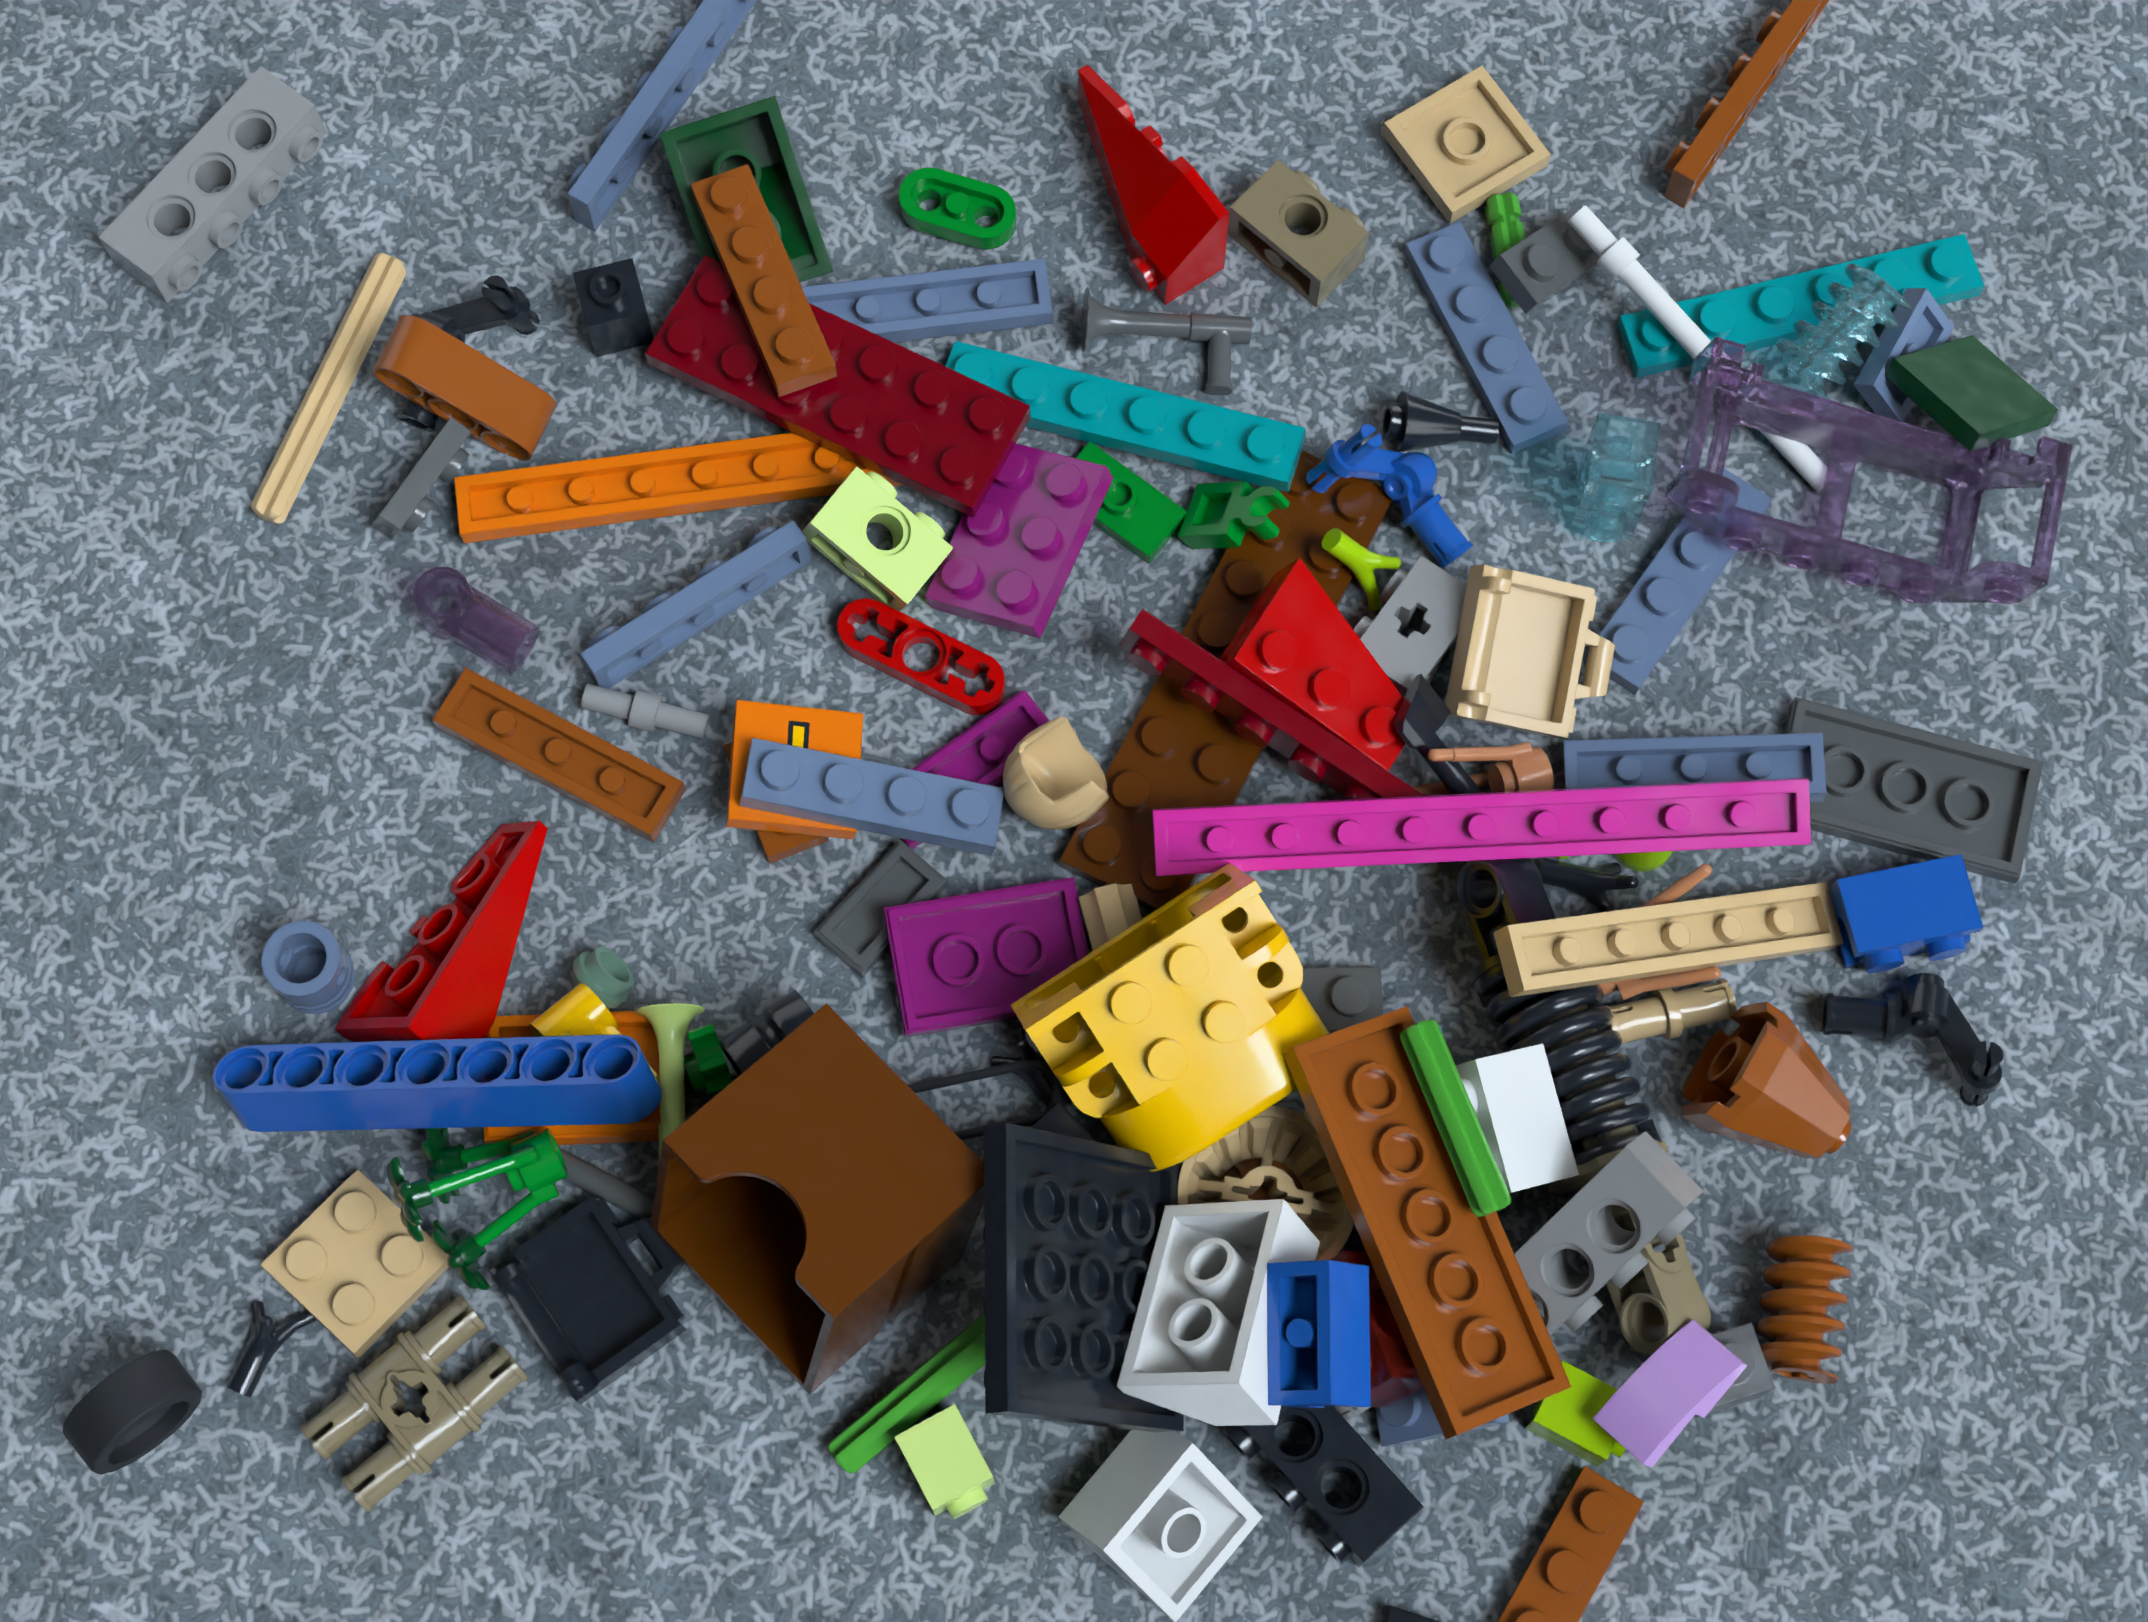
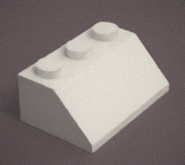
M1284 1199L1165 1206L1117 1387L1124 1394L1214 1426L1277 1425L1281 1406L1268 1405L1267 1263L1315 1261L1320 1241Z

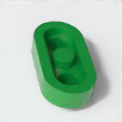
M932 167L913 171L901 183L899 189L901 215L905 222L915 230L984 250L1004 245L1015 232L1016 206L1014 200L1007 191L998 186ZM928 199H933L940 203V206L932 211L923 210L919 205ZM983 216H991L997 222L992 227H981L976 221Z

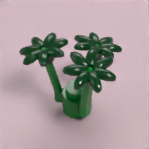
M426 1128L427 1138L422 1141L421 1149L428 1160L432 1161L427 1168L426 1174L427 1180L430 1183H427L425 1178L411 1183L405 1180L398 1157H394L387 1166V1177L394 1189L393 1199L399 1205H402L400 1212L401 1221L413 1240L417 1242L424 1241L420 1228L422 1221L417 1209L433 1204V1197L438 1196L440 1202L448 1204L450 1203V1196H459V1188L505 1172L515 1192L528 1188L530 1191L527 1196L476 1235L470 1231L460 1239L455 1232L450 1234L438 1219L433 1221L432 1240L442 1252L448 1254L446 1257L448 1266L453 1269L459 1268L460 1276L468 1287L488 1290L490 1285L479 1272L481 1266L477 1259L487 1252L485 1246L527 1213L538 1205L559 1196L555 1183L569 1177L563 1155L549 1128L537 1133L532 1129L514 1138L464 1148L462 1144L449 1146L448 1128ZM501 1156L499 1159L467 1169L468 1163Z

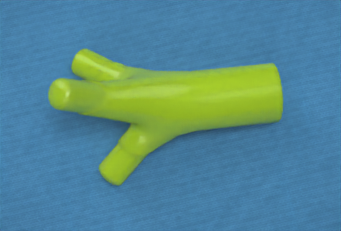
M1338 528L1329 530L1322 540L1323 549L1352 571L1366 593L1369 610H1379L1381 604L1374 570L1377 568L1397 570L1401 566L1400 558L1371 552Z

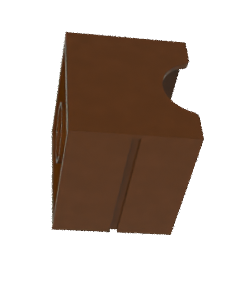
M826 1003L663 1139L650 1227L810 1395L881 1331L885 1318L889 1322L895 1319L962 1257L984 1204L983 1161Z

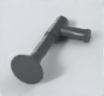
M1086 287L1081 319V350L1084 352L1087 344L1096 338L1114 334L1188 338L1189 341L1208 342V383L1205 384V391L1209 395H1229L1233 389L1230 383L1231 343L1250 344L1252 318L1199 313L1182 315L1114 309L1096 301L1091 296L1089 288Z

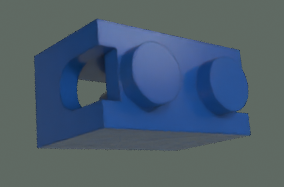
M1962 854L1840 878L1829 888L1844 943L1838 946L1844 969L1864 965L1866 973L1884 972L1905 963L1904 956L1924 952L1927 953L1929 961L1951 958L1967 951L1965 944L1971 941L1969 934L1980 932L1984 928Z
M1332 1260L1267 1263L1268 1405L1298 1408H1324V1406L1371 1407L1369 1266Z

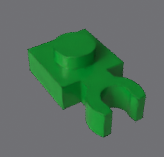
M1246 481L1197 484L1178 537L1191 549L1240 547L1245 532H1252L1262 540L1272 539L1278 536L1280 529L1267 517V514L1275 509L1288 508L1290 502L1273 486H1263L1254 490Z
M711 1023L687 1032L694 1053L684 1056V1064L695 1094L708 1090L712 1099L732 1083L733 1080L715 1029Z

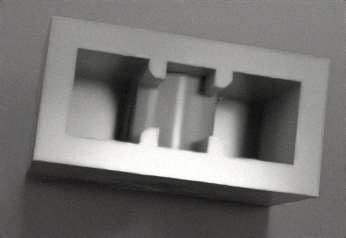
M1420 556L1409 573L1401 568L1397 570L1380 596V600L1386 604L1374 620L1364 616L1354 628L1357 636L1403 698L1417 675L1422 674L1427 682L1430 683L1455 649L1467 587L1466 584L1423 556ZM1411 624L1420 629V632L1414 631L1408 638L1399 633V630L1405 631Z

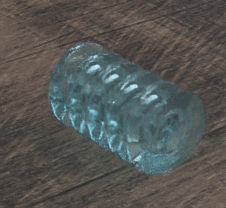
M1853 263L1845 267V274L1852 286L1851 288L1836 282H1832L1827 287L1828 293L1835 304L1834 306L1820 301H1814L1810 305L1811 312L1818 324L1814 325L1803 320H1797L1793 324L1800 343L1798 344L1785 338H1780L1776 342L1777 349L1783 358L1782 364L1826 403L1830 399L1822 385L1824 379L1842 386L1847 382L1838 364L1842 360L1858 367L1864 363L1856 345L1859 342L1875 348L1881 345L1873 329L1875 324L1878 323L1893 330L1899 326L1890 308L1895 304L1913 311L1910 304L1885 280L1873 271Z

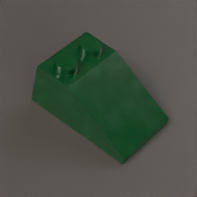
M776 96L659 133L702 259L707 255L720 261L693 199L690 184L748 164L799 282L834 272Z

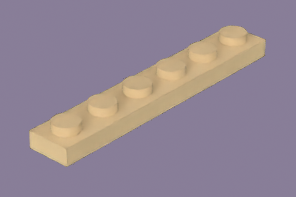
M1826 882L1513 924L1493 932L1510 997L1821 952L1844 944Z

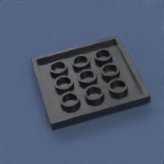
M1010 1123L984 1126L985 1226L983 1229V1241L985 1245V1298L983 1311L985 1316V1414L1148 1432L1184 1431L1183 1414L1124 1394L1117 1387L1165 1206L1178 1205V1164L1151 1172L1149 1170L1158 1168L1153 1163L1150 1154L1146 1152Z

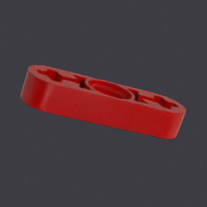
M864 598L849 603L840 613L837 623L839 639L843 649L851 657L969 715L978 716L990 713L1002 702L1005 694V677L1001 665L993 657L874 599ZM870 618L877 619L878 632L893 641L896 630H902L903 632L894 643L892 657L885 656L888 652L886 641L874 635H868L863 642L857 641L855 627L853 626L854 622L865 625ZM918 643H926L933 646L940 655L938 663L932 669L925 672L911 670L903 661L905 652L911 646ZM954 656L958 658L955 662L957 673L970 679L977 677L979 672L986 673L987 684L991 691L987 692L979 689L974 697L966 695V682L949 673L946 685L939 682L946 676L950 666V659Z

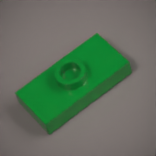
M1089 442L1076 459L1107 466L1113 476V481L1093 524L1150 564L1182 526L1187 511L1095 444Z

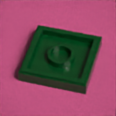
M1973 335L1896 357L1885 374L1894 385L1969 451L2048 427L2058 411L2053 404Z

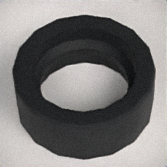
M166 1349L150 1352L127 1363L91 1389L73 1407L65 1419L63 1434L92 1472L100 1475L114 1472L152 1451L178 1430L191 1417L200 1404L202 1390L173 1353Z

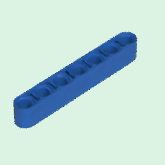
M619 1034L248 1045L228 1052L218 1062L213 1073L215 1087L237 1119L246 1129L255 1132L629 1124L648 1117L657 1108L662 1095V1089L637 1041L630 1036Z

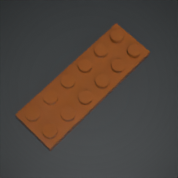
M1408 1006L1296 1045L1283 1053L1446 1440L1572 1386L1497 1213L1477 1217L1472 1212L1400 1039L1401 1032L1415 1024Z

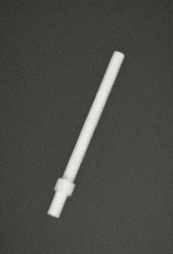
M1586 205L1582 207L1568 223L1600 257L1596 263L1612 280L1618 277L1816 492L1828 484L1835 477L1832 471L1636 260L1640 254L1624 237L1618 241Z

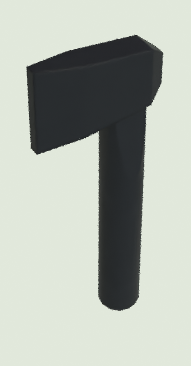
M1417 675L1405 694L1393 722L1397 733L1409 748L1417 749L1451 794L1483 793L1459 762L1431 761L1428 758V752L1431 749L1447 748L1436 732L1443 725L1451 711L1423 675Z

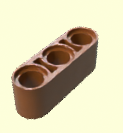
M401 315L372 370L374 376L390 389L445 421H448L450 417L454 418L471 431L470 435L498 452L523 461L531 459L557 406L556 401L539 387L437 326L411 315Z

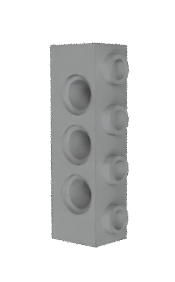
M260 66L98 236L113 263L166 303L179 291L183 292L190 289L200 278L203 265L219 248H226L236 241L242 231L243 222L258 206L267 205L277 197L283 186V180L300 162H308L318 153L323 137L327 132L315 104ZM268 142L264 147L260 149L250 150L254 145L258 143ZM228 184L222 191L210 193L216 186ZM188 226L183 233L169 236L175 229Z
M1646 1131L1622 1149L1515 1253L1531 1294L1543 1306L1544 1317L1542 1319L1550 1336L1564 1323L1574 1333L1603 1306L1595 1294L1606 1283L1611 1281L1620 1290L1649 1263L1640 1252L1655 1237L1667 1246L1696 1218L1687 1207L1704 1191ZM1612 1205L1622 1206L1632 1214L1636 1223L1635 1232L1626 1231L1617 1225L1612 1216ZM1567 1249L1576 1250L1586 1258L1590 1270L1589 1275L1581 1274L1571 1267L1567 1259ZM1553 1342L1555 1349H1557V1345Z

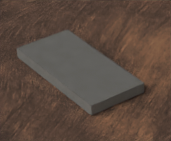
M1798 697L1794 698L1791 703L1784 734L1823 733L1827 793L1824 802H1810L1811 830L1926 861L1962 854L1968 872L2013 884L2020 879L2043 761Z

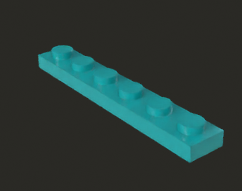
M1961 234L1676 303L1726 357L1889 318L1892 316L1906 288H1927L1938 305L1977 297L1981 294L1985 285L1966 235ZM1648 309L1620 316L1617 327L1635 378L1697 364Z
M958 341L954 342L946 367L1030 405L1031 417L1026 427L1085 442H1092L1093 444L1246 481L1259 486H1273L1277 490L1287 493L1289 492L1306 440L1305 427Z

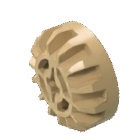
M1277 1106L1269 1107L1213 1145L1181 1162L1178 1169V1205L1255 1201L1248 1199V1195H1253L1261 1185L1269 1187L1268 1197L1272 1200L1284 1199L1320 1241L1315 1261L1333 1260L1345 1245L1354 1225V1221L1315 1129L1303 1117L1304 1114L1292 1109ZM1249 1159H1261L1260 1167L1250 1170L1243 1179L1224 1176L1221 1180L1223 1175L1238 1162ZM1273 1159L1281 1163L1284 1162L1297 1176L1304 1190L1297 1189L1293 1179L1284 1170L1272 1166Z

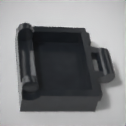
M593 1195L513 1250L505 1260L488 1270L498 1288L504 1293L559 1375L558 1377L565 1388L569 1390L575 1401L580 1404L590 1399L687 1330L681 1322L686 1317L669 1294L665 1297L662 1294L663 1290L678 1274L685 1263L650 1227L652 1217L617 1228L615 1224L619 1222V1219L603 1197L597 1200ZM638 1238L660 1268L652 1276L648 1274L629 1246L630 1243Z

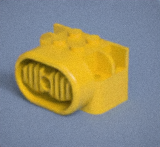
M1230 862L1011 1004L1024 1029L1037 1046L1074 1105L1082 1113L1099 1118L1118 1147L1149 1153L1153 1163L1158 1168L1149 1170L1151 1172L1174 1166L1200 1153L1296 1090L1297 1086L1283 1053L1296 1045L1330 1034L1300 988L1303 982V967L1298 955L1289 943V937L1284 929L1277 924L1259 895L1262 892L1255 879Z

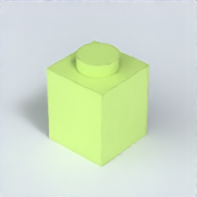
M955 1404L895 1436L896 1442L935 1516L948 1510L951 1518L956 1519L988 1501L984 1489L995 1484L993 1475Z

